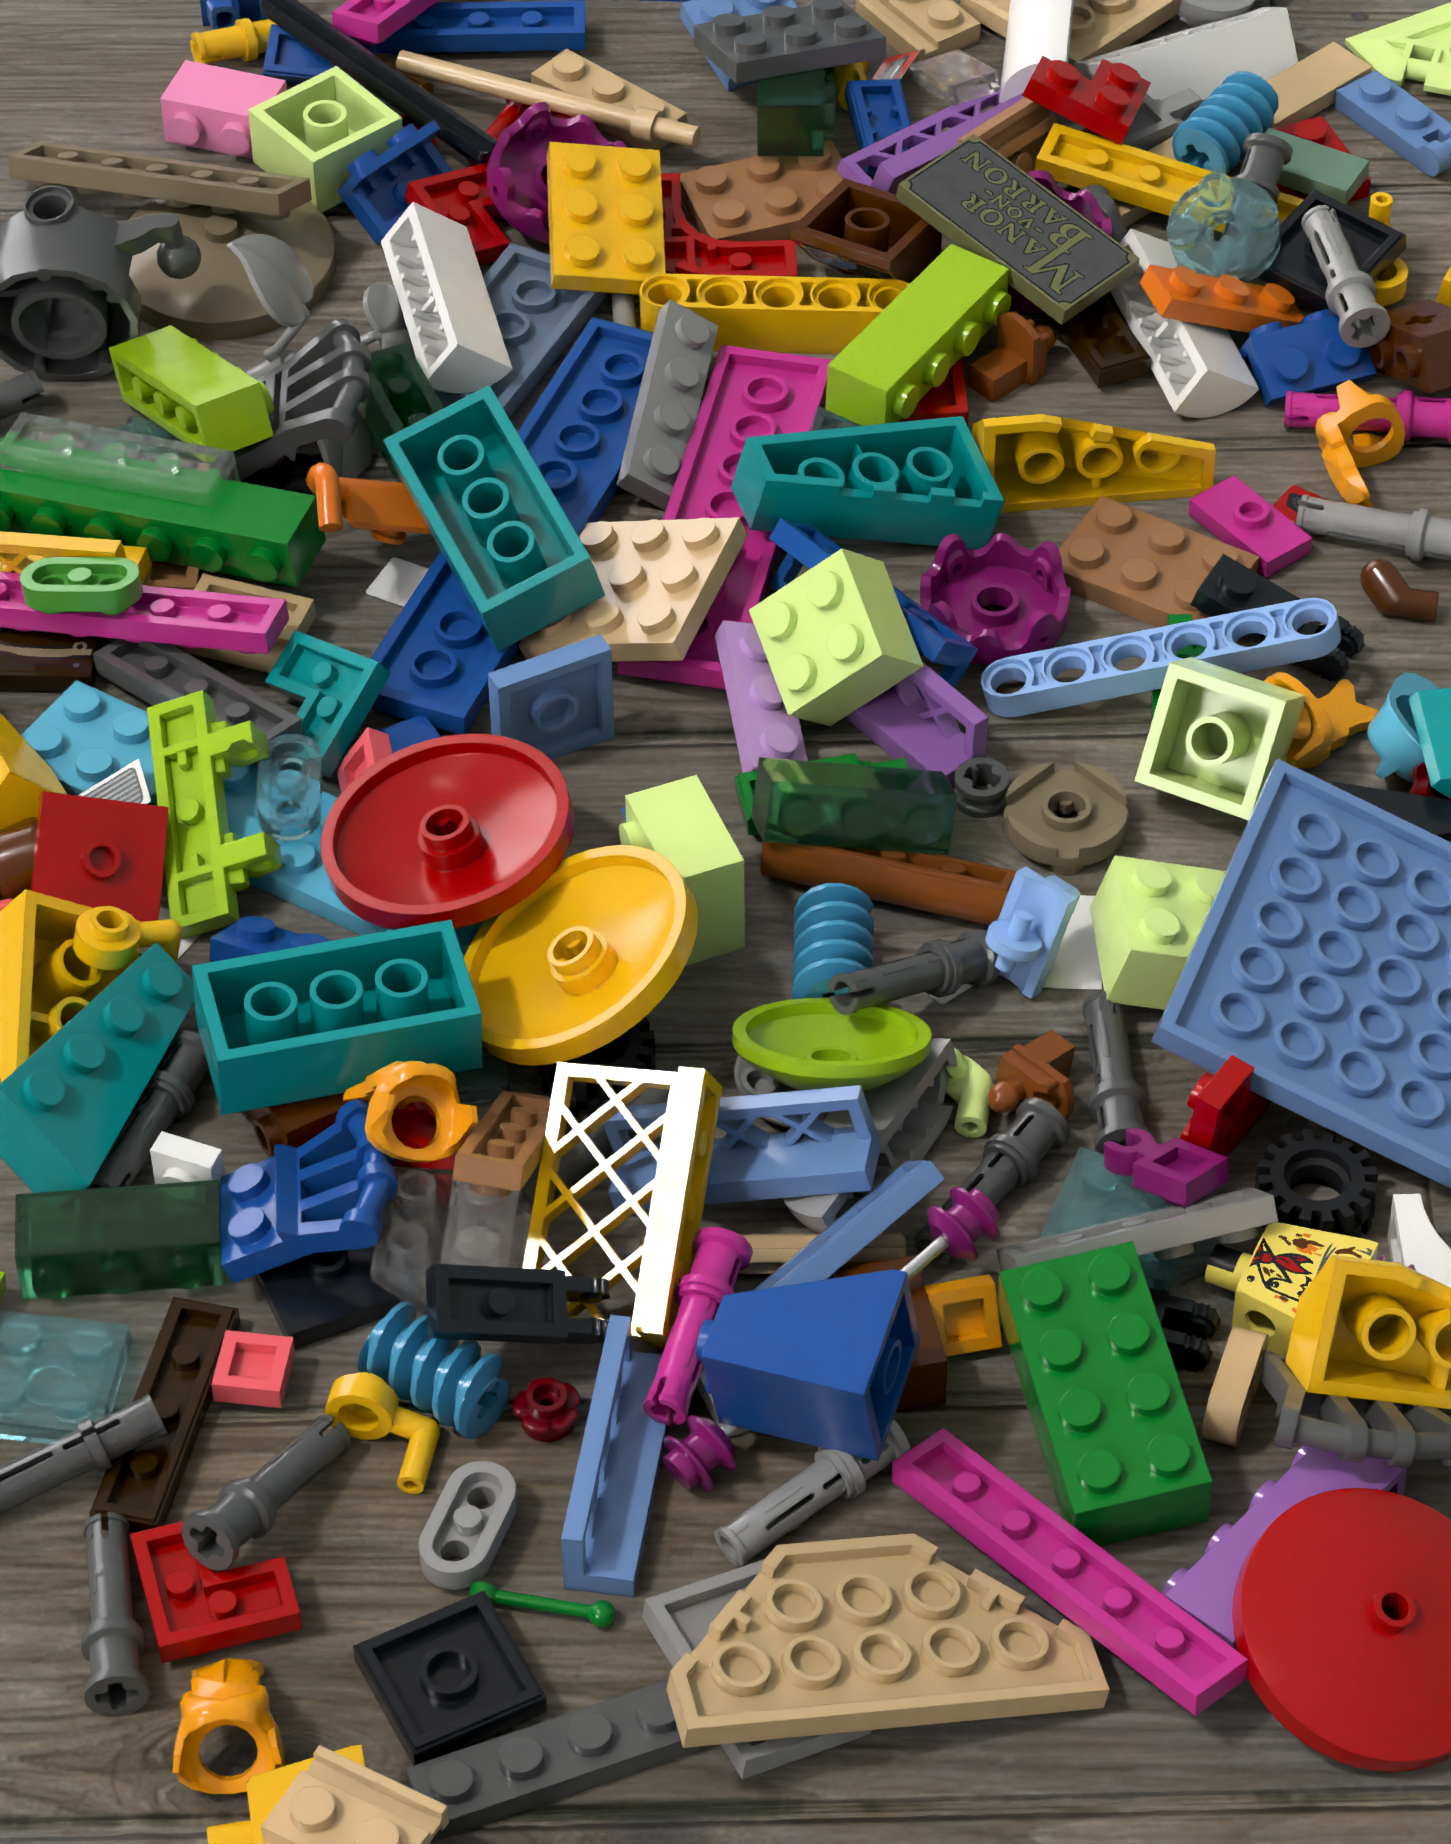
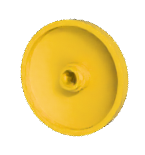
M614 845L590 849L563 859L550 878L529 897L501 914L487 919L476 933L464 956L482 1013V1046L495 1057L510 1063L530 1066L549 1065L580 1057L610 1043L648 1015L665 997L681 975L688 962L697 935L698 908L696 899L691 888L674 865L659 853L638 846Z

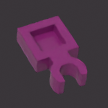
M1131 1127L1126 1130V1146L1112 1141L1104 1143L1105 1169L1117 1175L1133 1176L1134 1187L1159 1196L1168 1204L1188 1207L1228 1182V1157L1176 1137L1165 1144L1154 1141L1151 1133L1143 1129Z

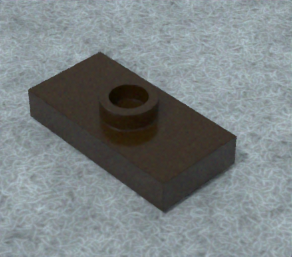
M1105 295L1063 325L1051 316L1049 317L1051 323L1098 388L1150 373L1151 357Z

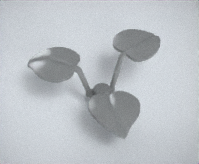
M250 234L231 241L227 244V247L241 261L249 281L267 313L278 324L288 327L272 347L264 350L263 353L266 360L247 370L246 373L258 379L289 360L299 351L285 348L310 318V313L305 303L309 302L313 297V286L302 260L288 244L270 235ZM377 282L367 287L363 295L364 313L374 331L360 336V343L367 346L379 340L388 364L400 372H405L416 359L397 292L392 285L385 282ZM358 409L354 415L357 426L349 441L340 443L328 438L316 441L323 462L334 467L338 477L356 478L366 470L373 457L371 435Z

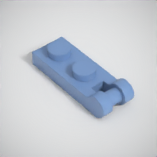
M1375 70L1336 90L1335 109L1430 177H1435L1450 168L1451 123L1380 72Z

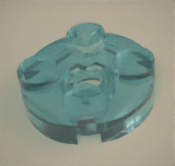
M1211 173L1204 176L1200 180L1199 185L1190 188L1178 199L1170 212L1167 238L1173 258L1177 266L1189 268L1199 274L1215 277L1230 275L1237 279L1244 277V282L1257 278L1273 263L1281 246L1280 217L1276 203L1264 189L1248 180L1235 177L1229 178L1222 173ZM1231 223L1234 226L1235 232L1238 233L1234 238L1225 235L1220 241L1213 240L1215 235L1213 228L1219 224Z

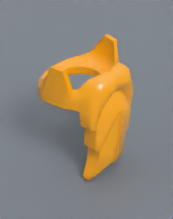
M1348 380L1336 387L1340 410L1329 412L1317 419L1315 425L1316 437L1323 451L1321 455L1325 468L1340 493L1342 500L1345 503L1373 508L1370 494L1357 468L1373 466L1388 461L1399 454L1405 439L1404 422L1391 400L1380 394H1371L1355 385L1351 380ZM1384 418L1391 422V429L1385 438L1366 431L1353 435L1354 445L1350 443L1353 431L1367 420Z
M1277 672L1264 680L1265 682L1306 695L1286 763L1299 769L1312 768L1319 765L1329 757L1330 751L1344 746L1347 738L1357 732L1367 730L1369 723L1379 711L1378 709L1357 703L1354 685L1347 679L1340 680L1330 693L1321 698H1316L1299 680L1287 673Z
M395 1061L368 1075L364 1082L347 1089L343 1095V1101L345 1102L362 1099L369 1103L365 1123L367 1140L378 1151L391 1158L407 1162L428 1163L451 1156L460 1149L463 1140L478 1124L477 1106L460 1103L454 1073L447 1067L436 1063ZM412 1102H425L431 1107L436 1116L437 1128L435 1136L429 1145L421 1149H413L405 1146L397 1139L391 1120L394 1108L406 1109L407 1105Z
M226 1658L191 1670L192 1690L184 1693L180 1701L181 1721L175 1736L172 1773L176 1774L179 1782L192 1790L208 1794H236L247 1792L246 1782L253 1775L284 1766L285 1753L280 1730L270 1712L269 1696L266 1687L261 1685V1677L265 1672L263 1663L253 1659ZM224 1725L238 1726L248 1731L254 1738L258 1749L257 1757L252 1766L245 1772L234 1776L218 1775L209 1770L202 1762L199 1752L200 1744L205 1735L214 1728Z

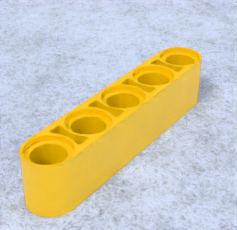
M658 274L647 278L639 289L640 329L654 332L659 310L671 299L718 325L713 351L719 352L720 346L726 345L778 353L839 354L910 283L898 279Z

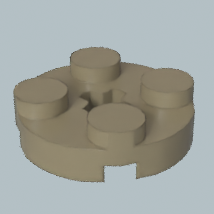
M1055 762L1039 764L1021 773L1008 788L1003 821L1004 836L1019 852L1036 862L1048 865L1052 872L1061 876H1074L1081 873L1085 865L1100 862L1112 855L1124 842L1128 833L1129 821L1127 796L1123 786L1115 777L1094 765L1075 762V771L1067 769L1054 771ZM1076 811L1078 814L1075 818L1067 819L1056 816L1054 812L1068 814Z

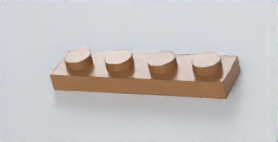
M502 1090L456 1153L452 1181L470 1183L471 1191L491 1197L508 1196L511 1194V1190L520 1192L541 1161L551 1097Z

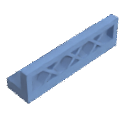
M861 1085L721 1098L716 1127L726 1131L727 1134L723 1138L714 1139L704 1205L872 1190L881 1141ZM667 1103L627 1107L643 1128H647L666 1113ZM849 1110L854 1126L833 1128L816 1119V1117L821 1112ZM620 1111L603 1124L614 1153L631 1140L627 1130L633 1128ZM774 1117L791 1126V1128L785 1133L770 1134L752 1123L756 1118ZM660 1143V1144H656V1146L659 1148V1150H660V1145H661V1143ZM645 1147L618 1168L616 1172L634 1195L655 1179L658 1161L649 1149ZM611 1180L608 1194L614 1209H617L627 1200ZM651 1200L642 1206L644 1210L650 1209Z
M610 1314L561 1536L564 1589L634 1598L665 1450L663 1439L668 1435L670 1425L656 1422L643 1410L645 1398L649 1393L651 1384H653L662 1354L632 1351L631 1317Z

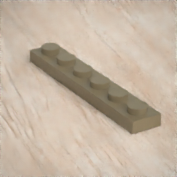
M39 141L7 156L10 177L32 180L33 186L38 188L48 185H66L77 187V192L85 195L100 194L108 191L121 193V198L127 201H142L150 198L166 200L167 206L175 208L190 207L196 204L211 206V211L216 214H233L240 211L257 213L258 219L264 221H277L288 218L291 215V210L312 200L310 178Z

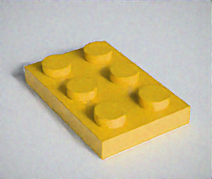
M549 142L547 152L551 289L639 295L640 286L647 278L658 274H666L660 150Z

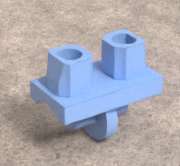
M1024 867L1016 871L999 918L989 925L985 942L992 951L998 954L995 967L1000 970L999 975L1010 980L1019 988L1022 994L1032 999L1042 992L1081 894L1077 888L1056 875H1049L1044 878L1030 868Z

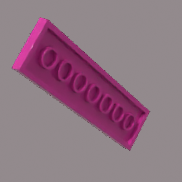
M726 345L720 346L663 520L739 517L748 536L684 659L677 661H618V674L726 690L715 634L723 620L753 623L749 609L765 599L780 551V547L769 539L772 532L750 530L731 488L746 437L817 430L826 401L827 366L832 361L831 359Z

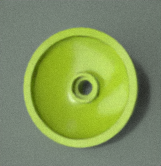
M830 998L784 1000L765 1004L745 1012L736 1019L732 1028L733 1047L749 1065L781 1084L797 1090L861 1085L863 1092L872 1090L909 1073L931 1051L932 1033L929 1026L919 1017L885 1004L861 1009L853 1014L843 1015L834 1009Z

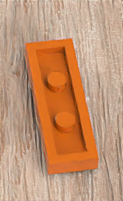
M1151 264L1139 282L1162 318L1250 333L1253 329L1272 322H1281L1283 328L1301 324V320L1304 318L1295 305L1294 296L1287 289L1274 283H1267L1263 286L1242 282L1230 275L1215 277L1196 273L1183 266H1177L1172 269Z

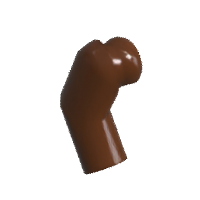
M1374 559L1362 568L1360 574L1361 586L1381 614L1436 621L1439 592L1409 588L1396 567L1384 559Z

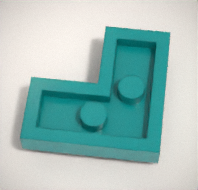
M295 630L265 680L278 693L303 703L296 716L302 719L304 739L280 755L291 763L331 778L392 673L375 660Z

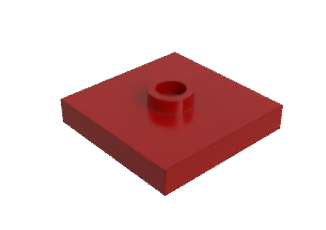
M43 791L39 796L31 891L92 908L101 906L117 907L128 912L141 922L159 920L169 807Z

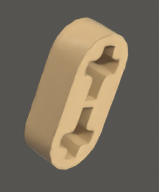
M1233 1326L1208 1399L1202 1426L1203 1439L1237 1447L1258 1387L1263 1355L1267 1352L1268 1334Z

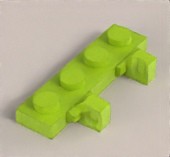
M203 690L147 708L158 806L169 807L164 867L170 919L180 924L182 939L237 922L240 918L236 891L248 888L250 886L249 878H259L283 868L280 845L267 833L260 832L241 839L233 832L229 833L223 779L232 777L231 766L245 767L269 757L266 734L254 726L251 720L233 726L227 724V721L216 722L214 699Z

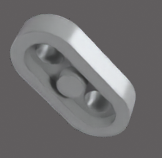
M474 1461L459 1467L449 1477L420 1535L418 1544L421 1570L424 1576L434 1585L450 1590L464 1589L470 1587L473 1582L480 1581L487 1574L517 1511L516 1483L512 1474L505 1467L490 1461ZM479 1503H487L491 1505L486 1509H478L477 1507H475V1505ZM453 1557L463 1558L459 1561H447Z

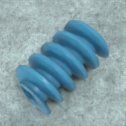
M1237 71L1227 76L1222 84L1216 87L1211 95L1200 104L1198 109L1194 110L1187 120L1183 121L1174 132L1172 148L1175 159L1227 176L1245 158L1246 153L1243 150L1245 138L1249 134L1265 133L1268 128H1273L1274 114L1279 107L1278 95L1273 87L1261 76L1247 71Z
M824 883L808 890L794 907L792 999L829 998L847 993L850 990L849 987L829 991L828 986L831 978L839 973H849L873 966L872 935L874 934V919L870 913L874 905L869 896L857 887L843 883Z
M408 1301L400 1302L376 1324L365 1340L359 1353L358 1371L379 1376L395 1391L399 1399L412 1401V1404L419 1411L433 1414L444 1426L455 1427L456 1431L464 1438H478L486 1433L498 1420L508 1402L510 1382L507 1379H500L503 1370V1359L495 1352L487 1353L481 1358V1346L474 1340H465L459 1345V1340L428 1338L427 1314L421 1315L416 1319L417 1309Z

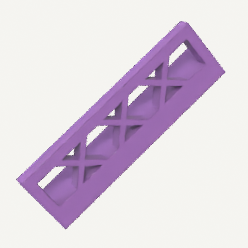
M996 83L841 159L837 171L845 179L896 194L900 182L959 144L957 139L1024 98L1022 96L1023 93L1003 103H999L1001 85ZM991 105L994 106L993 108H991V109H989V110H987V111H985V112H983V113L980 114V111H981V110H983V109H985V108H987V107H989V106H991ZM946 127H949V128H950V129H948V130H946V131H944V132L941 133V130H942V129H944V128H946ZM908 146H909V147H912V148H910V149H908V150L902 152V149H904V148H906V147H908ZM867 166L878 168L873 180L862 170Z
M922 662L924 667L845 718L893 759L906 758L910 773L939 797L955 788V771L961 763L971 758L986 757L989 717ZM916 686L919 687L924 697V700L921 698ZM956 719L966 727L965 734L960 730Z

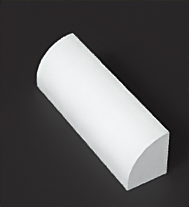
M1010 0L999 103L1024 93L1042 56L1052 61L1061 60L1068 63L1074 0Z
M1261 7L1230 18L1074 63V66L1082 76L1092 80L1102 59L1111 63H1123L1135 69L1141 78L1151 82L1146 94L1153 99L1162 100L1191 88L1204 100L1211 95L1216 87L1222 84L1227 76L1237 71L1251 72L1267 81L1298 63V57L1287 7Z
M412 202L381 240V244L424 385L447 393H469L478 391L488 385L491 386L503 379L513 368L467 227Z
M1131 228L1120 244L1140 258L1137 272L1110 292L1130 330L1151 357L1150 367L1174 413L1191 418H1209L1227 413L1249 400L1259 390V387L1227 329L1162 318L1139 283L1150 264L1172 269L1177 266H1183L1194 271L1182 247Z

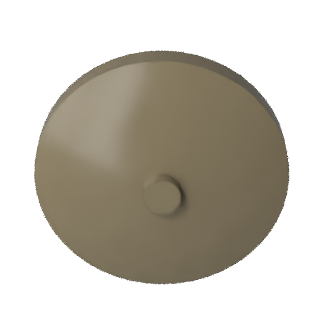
M155 198L128 219L131 220L147 214L174 213L179 217L183 235L189 236L199 246L201 250V263L198 270L190 277L181 280L170 278L161 271L156 259V252L160 243L132 256L129 276L141 295V319L158 329L172 325L190 338L207 340L245 338L263 334L283 326L273 320L258 299L241 261L227 247L228 243L237 238L250 234L270 235L284 241L297 253L309 274L313 286V297L309 302L305 303L308 310H311L324 297L335 276L336 249L334 234L326 217L310 201L291 210V215L288 218L277 221H264L258 219L257 213L240 211L233 214H216L211 211V206L196 204L190 207L175 208L167 206L166 200Z

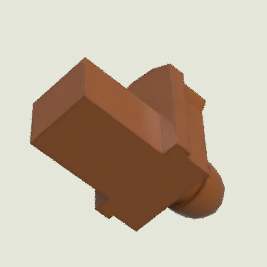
M1017 311L1003 312L997 318L996 349L970 364L969 387L994 403L1024 383L1034 386L1040 378L1046 375L1047 353L1054 347L1057 340L1055 332L1047 326L1035 327L1032 319L1026 320Z
M1052 1029L1025 1046L1019 1043L1013 1046L1010 1051L1000 1056L996 1081L987 1095L988 1105L993 1111L1002 1114L1012 1111L1016 1112V1109L1026 1098L1035 1097L1050 1103L1066 1120L1069 1119L1074 1109V1092L1070 1079L1067 1077L1070 1075L1076 1046Z

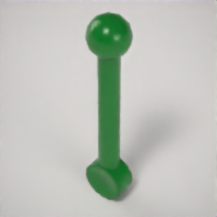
M481 1581L473 1582L469 1592L470 1597L485 1591L493 1606L501 1604L589 1619L599 1629L611 1626L616 1619L614 1606L606 1600H598L592 1605L499 1590L495 1585Z

